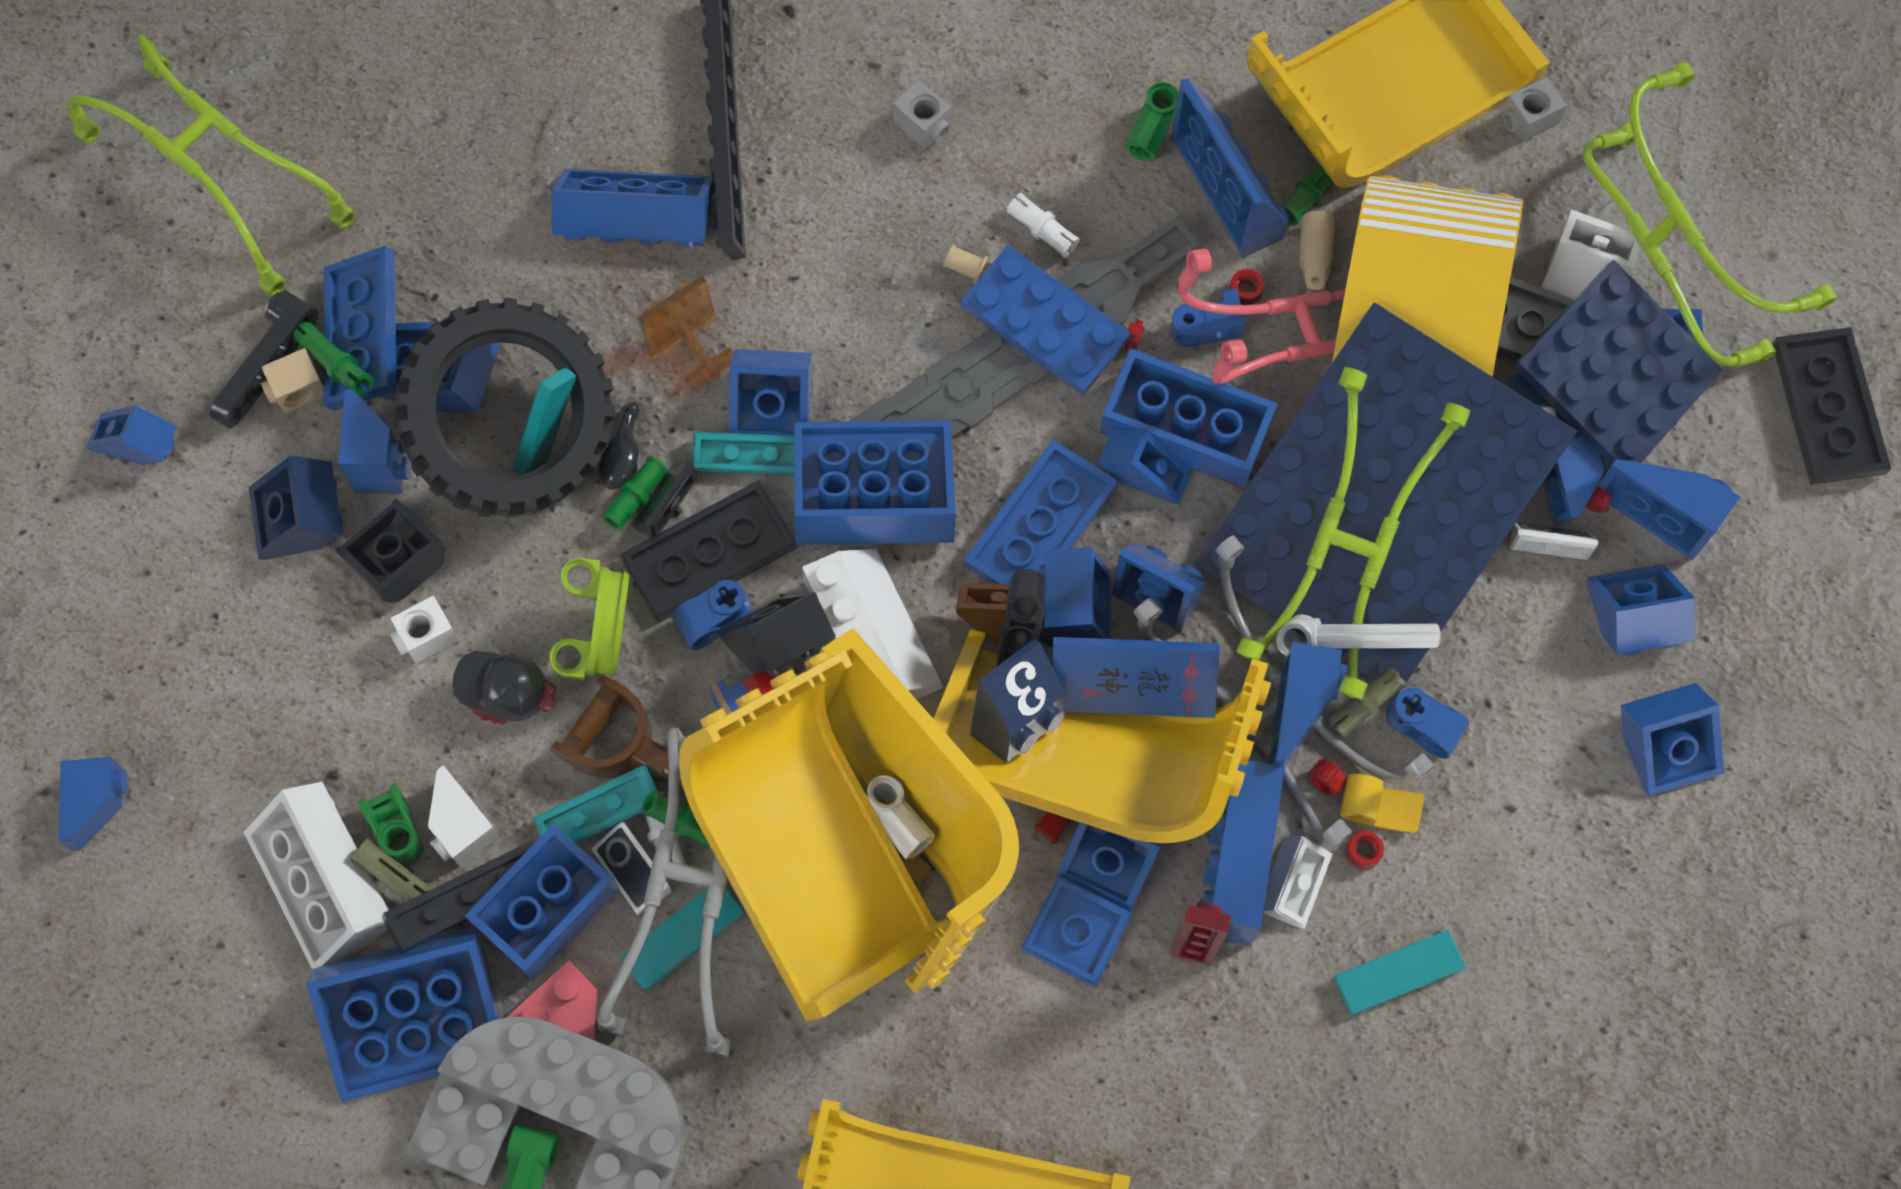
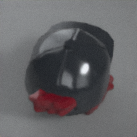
M473 651L462 657L455 669L452 684L454 696L461 704L472 710L482 721L490 720L493 724L500 723L501 725L507 721L529 719L541 709L548 712L550 708L554 707L555 699L553 694L557 691L555 685L547 680L543 671L533 661L515 656L514 654L500 655L482 651Z

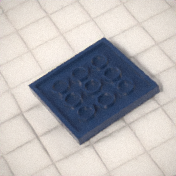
M1612 260L1603 267L1513 366L1611 466L1616 459L1642 463L1723 371L1615 260Z

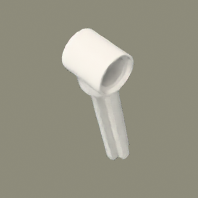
M1301 614L1292 617L1279 630L1276 643L1280 652L1287 656L1291 644L1294 642L1290 635V629L1297 628L1305 633L1307 644L1328 648H1437L1440 645L1441 632L1437 624H1321L1319 618H1312Z

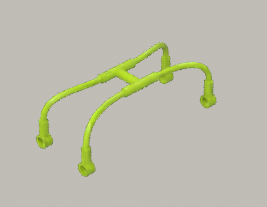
M139 34L137 41L140 44L139 49L145 58L144 69L155 78L163 77L175 92L182 97V101L200 116L173 141H170L155 127L147 126L130 113L110 103L89 96L75 95L67 103L68 116L74 123L73 133L86 144L95 141L101 132V128L87 117L83 109L78 105L99 109L137 129L143 134V138L191 178H197L212 193L235 225L256 264V271L261 278L258 284L259 288L272 297L276 292L279 293L284 290L286 280L275 272L271 264L263 258L247 226L227 196L202 171V166L187 155L185 151L213 126L230 141L238 142L254 154L305 179L322 190L327 195V202L331 208L329 220L340 229H346L353 223L356 212L346 205L340 193L336 192L322 178L253 142L241 133L240 128L197 93L186 89L169 71L170 61L157 51L154 43L148 40L146 35Z
M1684 62L1675 66L1670 71L1653 74L1649 79L1640 83L1631 96L1629 107L1630 122L1615 131L1599 134L1595 139L1586 143L1582 151L1583 159L1590 172L1625 215V222L1647 258L1651 261L1659 277H1663L1695 342L1718 365L1740 367L1753 362L1761 364L1777 353L1770 339H1764L1750 348L1734 352L1731 356H1722L1714 351L1704 338L1685 296L1672 273L1673 267H1671V264L1660 248V245L1677 227L1685 237V240H1687L1689 246L1695 248L1715 276L1735 295L1757 308L1776 313H1800L1814 308L1820 311L1833 304L1838 297L1830 284H1826L1812 293L1793 298L1787 303H1777L1762 299L1737 283L1720 266L1703 243L1704 237L1696 227L1670 183L1664 181L1646 144L1639 115L1640 101L1647 90L1651 88L1657 90L1669 86L1680 89L1695 79L1696 75L1690 65ZM1636 143L1642 161L1656 186L1655 192H1657V195L1669 212L1651 232L1640 214L1634 212L1623 195L1598 166L1592 155L1594 149H1604L1616 145L1626 148Z
M1344 367L1338 383L1345 387L1348 393L1347 436L1343 466L1335 496L1330 499L1306 562L1308 568L1291 601L1275 624L1259 642L1242 637L1236 651L1237 654L1244 656L1250 661L1252 659L1260 661L1263 651L1274 641L1279 630L1291 619L1301 604L1317 570H1321L1331 544L1369 558L1359 583L1362 586L1352 624L1363 623L1371 589H1375L1379 574L1397 531L1396 529L1399 525L1398 517L1405 502L1424 471L1454 431L1460 427H1465L1470 410L1457 404H1446L1441 420L1446 422V427L1409 475L1392 505L1388 517H1384L1375 543L1337 529L1344 506L1346 505L1344 498L1348 489L1355 456L1358 392L1362 391L1367 379V374L1353 368ZM1349 648L1347 676L1344 675L1338 691L1346 694L1349 698L1362 700L1368 684L1358 680L1359 648Z

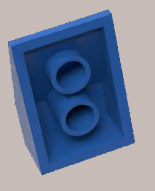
M435 322L396 323V388L403 366L412 348ZM491 343L474 348L462 355L450 366L439 385L436 410L443 412L479 411L501 345L500 343ZM396 391L379 396V398L396 401Z
M1620 459L1614 461L1598 487L1604 489L1610 495L1611 500L1608 503L1610 506L1691 560L1697 556L1715 534L1740 498L1739 495L1732 492L1731 487L1727 483L1719 479H1713L1707 474Z
M1135 543L1124 547L1119 554L1111 595L1134 608H1137L1145 600L1152 597L1163 610L1156 619L1182 632L1204 594L1207 580L1203 579L1202 574L1195 568L1185 564L1179 566L1168 560L1166 554L1160 549L1153 546L1144 547Z
M1292 642L1281 670L1268 764L1286 767L1323 716L1330 701H1337L1338 690L1344 675L1347 673V665L1340 664L1342 650Z

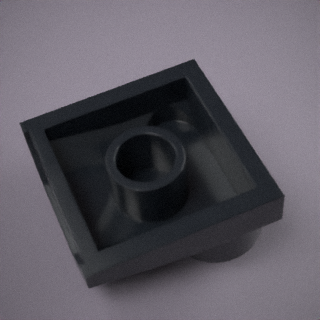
M395 499L389 507L335 550L374 590L382 601L393 603L407 597L442 566L446 548L401 502Z

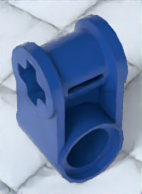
M723 580L700 595L680 604L672 611L671 619L689 648L694 651L704 648L719 637L717 630L749 614L751 604L745 595L743 587L738 582ZM730 597L736 603V605L731 608H729L728 605H726L724 602L727 598Z
M1418 688L1402 690L1388 704L1386 709V718L1389 725L1417 742L1427 752L1443 759H1448L1469 726L1468 719L1460 712L1442 704ZM1406 704L1412 707L1411 716L1405 713Z

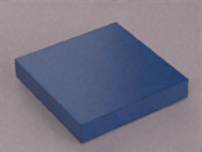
M1058 875L1021 947V951L1095 989L1132 916V912Z

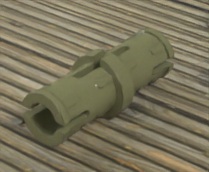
M1390 665L1385 672L1367 686L1362 700L1352 698L1328 718L1333 725L1337 726L1336 729L1346 737L1349 735V732L1371 714L1376 716L1382 711L1380 707L1408 684Z

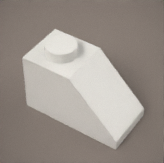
M444 765L437 769L428 828L436 838L430 844L445 862L452 857L461 867L497 839L499 835Z

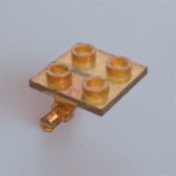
M703 275L693 281L683 283L674 294L662 302L651 304L638 317L648 352L653 359L683 340L702 363V366L684 376L692 390H695V388L710 378L716 380L721 376L720 372L730 366L734 354L730 347H727L726 350L711 359L692 334L716 318L707 280Z

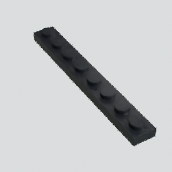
M700 0L702 11L706 16V26L702 28L704 44L708 49V59L704 60V70L710 82V91L706 92V103L712 117V124L708 125L707 130L714 152V157L710 158L709 166L716 191H713L711 194L713 209L717 214L718 225L713 227V235L717 247L722 248L731 260L746 258L731 1Z

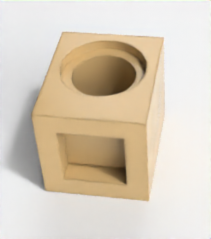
M305 348L262 366L267 381L261 383L270 404L278 402L285 414L324 398L323 382Z

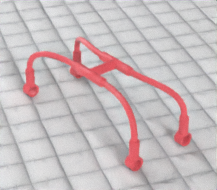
M1206 248L1190 250L1187 253V266L1178 279V294L1184 303L1198 310L1227 315L1262 313L1275 315L1294 311L1307 343L1286 347L1284 351L1269 354L1245 363L1247 359L1245 343L1241 339L1226 341L1221 346L1222 356L1213 367L1212 383L1220 385L1261 367L1281 361L1294 362L1334 354L1336 339L1322 341L1310 308L1330 305L1333 301L1344 299L1346 288L1334 292L1325 290L1267 300L1264 304L1256 305L1210 303L1190 295L1188 288L1193 285L1200 273L1210 271L1212 266L1211 255ZM1245 363V364H1243V365H1240V366H1238V367L1232 369V368L1234 367V365Z

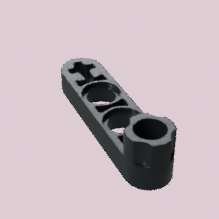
M285 289L279 293L276 292L268 302L265 316L274 324L212 403L210 417L227 428L236 426L264 392L261 383L267 381L262 366L294 353L299 347L293 339L294 330L297 329L301 334L306 335V332L299 325L304 322H310L315 325L317 321L318 310Z

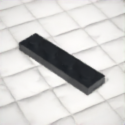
M533 840L384 912L381 918L400 953L402 954L469 921L465 915L534 844Z

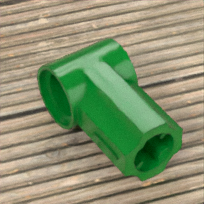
M1158 82L1148 89L1146 101L1126 141L1125 150L1129 151L1133 157L1144 162L1155 160L1170 126L1174 123L1179 91L1171 83ZM1158 102H1163L1168 104L1170 107L1161 109L1156 107L1154 104Z
M516 1123L508 1145L507 1161H509L502 1189H542L546 1172L551 1170L557 1155L560 1133Z

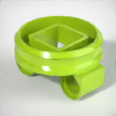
M575 558L564 565L561 572V582L565 592L573 598L596 601L591 641L563 639L552 647L550 663L557 675L563 678L584 681L585 675L595 676L596 674L610 675V678L616 675L630 577L625 570L624 573L614 572L607 567H600V560ZM577 568L587 570L592 577L590 584L582 589L574 588L568 582L570 572ZM565 648H573L581 656L578 666L570 670L561 668L557 663L558 653Z

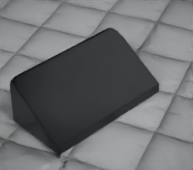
M689 460L678 462L670 467L667 475L663 477L650 496V501L641 509L631 525L635 530L649 538L662 532L697 481L692 462Z

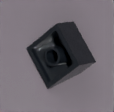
M816 592L781 596L717 630L719 638L752 673L768 672L770 676L778 675L792 667L790 661L800 655L803 658H807L819 653L821 648L824 647L823 642L835 636Z

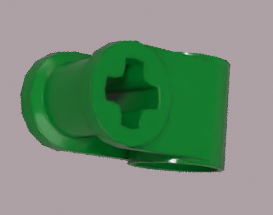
M398 784L390 785L389 791L368 801L365 798L358 800L363 816L374 833L381 850L403 865V867L416 863L422 856L423 842L412 820V813ZM403 836L409 837V843L405 848L398 851L392 850L395 840Z

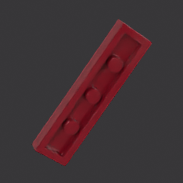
M1198 902L1197 906L1188 905L1173 939L1170 956L1211 965L1228 933L1232 915L1222 913L1223 909L1220 906L1211 903Z

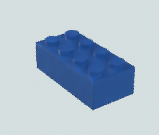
M1130 348L1102 414L1099 433L1109 437L1112 430L1146 429L1190 468L1246 488L1278 403L1225 383L1216 385L1212 383L1209 377Z
M1249 760L1247 766L1241 764L1238 766L1239 771L1245 772L1238 797L1229 795L1222 817L1211 828L1209 843L1215 844L1216 849H1211L1209 859L1206 860L1203 883L1210 884V888L1204 891L1203 899H1200V902L1220 906L1223 909L1222 913L1232 915L1229 930L1224 941L1251 946L1262 925L1285 767Z

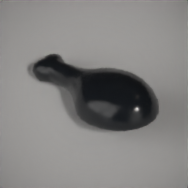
M636 402L629 403L621 408L618 428L601 455L599 476L605 487L610 490L621 487L630 475L636 472L638 467L639 447L633 435L635 421L640 413V407Z

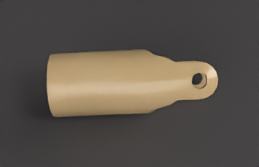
M1310 211L1302 215L1299 264L1306 281V293L1325 291L1326 282L1329 279L1334 264L1335 216L1326 211Z

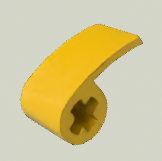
M1349 774L1347 776L1340 812L1342 818L1351 822L1406 833H1416L1418 831L1424 803L1423 793L1384 788L1382 780L1370 775Z

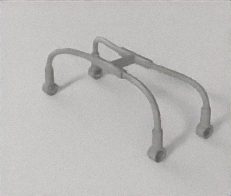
M1232 535L1224 540L1215 550L1219 555L1218 566L1220 567L1221 586L1228 609L1241 637L1255 641L1243 619L1231 585L1230 569L1233 567L1235 559L1245 549L1237 538ZM1152 597L1141 603L1133 613L1138 618L1137 627L1147 641H1162L1151 630L1154 620L1163 611ZM1262 653L1260 661L1268 663L1265 677L1279 692L1281 670L1277 665H1272L1265 654ZM1217 686L1216 699L1222 704V707L1234 700V698L1230 699ZM1277 699L1262 710L1263 713L1256 735H1247V739L1254 742L1253 746L1267 762H1269L1271 741L1266 738L1262 731L1275 720ZM1322 717L1314 727L1333 748L1369 774L1393 785L1416 786L1435 767L1430 759L1422 753L1405 768L1407 771L1405 776L1395 775L1379 768L1354 752L1322 723ZM1286 766L1283 779L1300 806L1316 839L1324 849L1329 851L1336 850L1341 842L1352 833L1351 829L1342 819H1339L1324 832L1302 789Z
M670 728L666 733L667 742L665 746L668 749L669 763L667 814L664 829L660 831L643 904L646 906L633 943L602 1004L598 1015L599 1025L597 1031L606 1035L622 1036L625 1019L615 1016L611 1011L642 949L653 921L655 910L660 907L666 878L708 886L702 912L704 922L699 964L702 1012L707 1033L704 1053L728 1058L732 1040L722 1037L717 1032L710 980L712 933L715 919L719 917L727 876L716 856L712 870L670 862L677 836L674 830L679 802V752L682 742L686 738L678 728Z

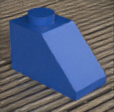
M136 405L104 412L99 416L87 449L143 465L163 462L173 450L174 439L172 438L177 426Z
M1146 429L1112 430L1098 462V465L1121 484L1173 504H1179L1192 473V469Z
M1583 437L1572 439L1544 480L1555 527L1563 526L1580 516L1605 472L1603 467L1604 458Z
M111 757L61 761L59 842L72 851L81 850L122 808V794H126L128 791V776L126 770Z

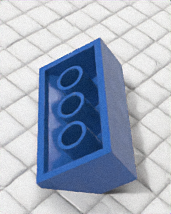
M564 168L551 190L552 234L562 235L564 239L570 241H580L586 239V237H601L602 241L608 243H618L624 239H639L640 243L646 245H655L662 241H677V244L680 246H697L700 243H705L709 233L712 208L711 194L713 192L714 179L712 176Z

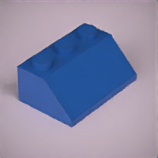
M553 824L474 905L465 917L533 981L617 893L619 887L609 873Z

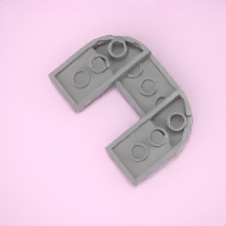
M506 1017L493 1020L473 1029L462 1037L447 1053L438 1069V1072H440L439 1077L406 1150V1153L479 1184L487 1185L519 1109L522 1106L597 1138L575 1189H670L683 1156L685 1125L678 1102L673 1094L674 1091L662 1075L646 1062L546 1020L531 1017Z

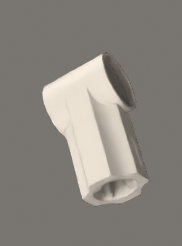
M887 775L875 777L869 783L865 794L893 845L906 860L909 858L913 859L933 842L935 834L904 799V789L898 780ZM875 798L882 799L888 804H881Z

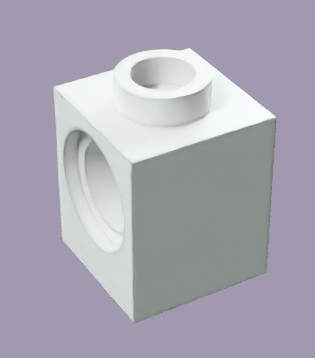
M434 595L390 618L397 630L390 634L401 655L409 652L415 663L459 641ZM422 625L430 626V630L425 636L421 638L412 637L417 627Z

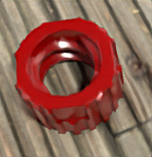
M1241 269L1231 278L1229 290L1237 288L1241 305H1253L1260 301L1265 286L1264 279H1262L1261 274H1258L1253 269ZM1251 283L1254 285L1255 291L1243 292L1238 288V285Z
M1319 759L1307 774L1310 783L1318 791L1331 798H1335L1347 782V776L1334 763L1324 759Z
M1362 830L1350 838L1345 850L1348 862L1352 866L1361 870H1369L1378 865L1384 856L1385 845L1373 831ZM1367 843L1373 846L1374 855L1370 859L1360 856L1356 851L1357 844Z

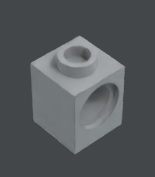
M1545 77L1510 94L1501 114L1506 128L1510 132H1514L1522 143L1558 125L1567 105L1549 78ZM1526 109H1531L1537 114L1530 113Z
M918 80L893 102V122L926 149L934 141H941L951 129V107L923 82ZM923 114L932 116L929 119L918 118V116Z

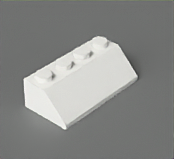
M876 549L837 551L802 567L807 590L809 593L816 592L835 633V636L831 638L832 641L854 628L916 700L943 688L936 670Z
M323 782L281 790L243 833L313 969L340 962L374 943L387 930L381 917L389 908L381 897L371 874L356 862L350 860L357 851V848Z

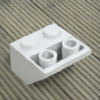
M1571 210L1560 231L1540 288L1574 300L1603 267L1612 260H1615L1631 276L1641 246L1631 230Z

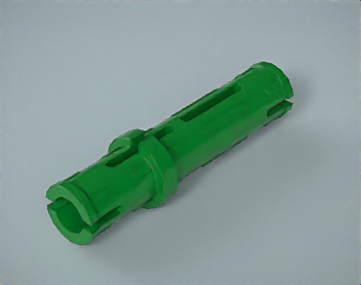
M304 322L299 325L306 332V335L301 334L297 329L294 330V341L305 348L307 352L327 369V374L332 380L338 384H343L349 390H353L359 397L368 394L360 387L362 383L372 390L374 385L373 378L358 366V361L351 354L338 349L312 323Z

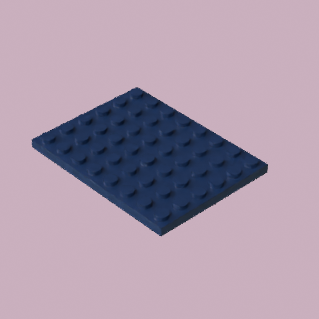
M1374 302L1195 565L1221 582L1220 567L1218 566L1219 555L1215 550L1224 540L1234 535L1245 549L1235 559L1234 565L1230 569L1233 591L1278 620L1308 568L1306 562L1330 499L1334 498L1339 484L1347 436L1348 393L1345 387L1341 386L1338 382L1344 367L1353 368L1367 374V379L1362 391L1358 392L1355 456L1348 489L1344 498L1346 505L1344 506L1337 529L1375 543L1384 517H1388L1392 505L1409 475L1446 427V422L1441 420L1446 404L1453 403L1470 410L1465 427H1460L1454 431L1424 471L1405 502L1398 517L1399 525L1396 529L1397 531L1379 574L1375 589H1371L1362 623L1437 624L1441 632L1576 435L1577 430ZM1331 544L1321 570H1317L1310 588L1292 617L1303 614L1312 618H1319L1321 624H1352L1358 595L1362 586L1359 583L1369 558ZM1292 628L1293 631L1307 639L1302 630ZM1334 648L1342 650L1340 662L1348 666L1349 648ZM1359 648L1358 674L1373 682L1391 665L1400 674V677L1407 682L1430 648ZM1398 691L1393 697L1396 698L1400 691Z

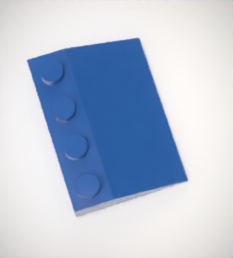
M1189 78L1181 80L1171 139L1242 257L1244 258L1283 240L1288 223L1287 212L1280 202L1276 203L1269 192V184L1262 172L1257 173L1251 163V155L1247 146L1243 142L1239 143L1236 139L1228 115L1225 112L1221 113L1214 101Z
M951 420L794 422L796 545L954 543L956 511Z
M475 926L437 936L402 954L398 947L313 968L307 981V987L341 1102L438 1077L440 1074L438 1069L443 1059L462 1037L485 1023L500 1019L488 961L479 930Z

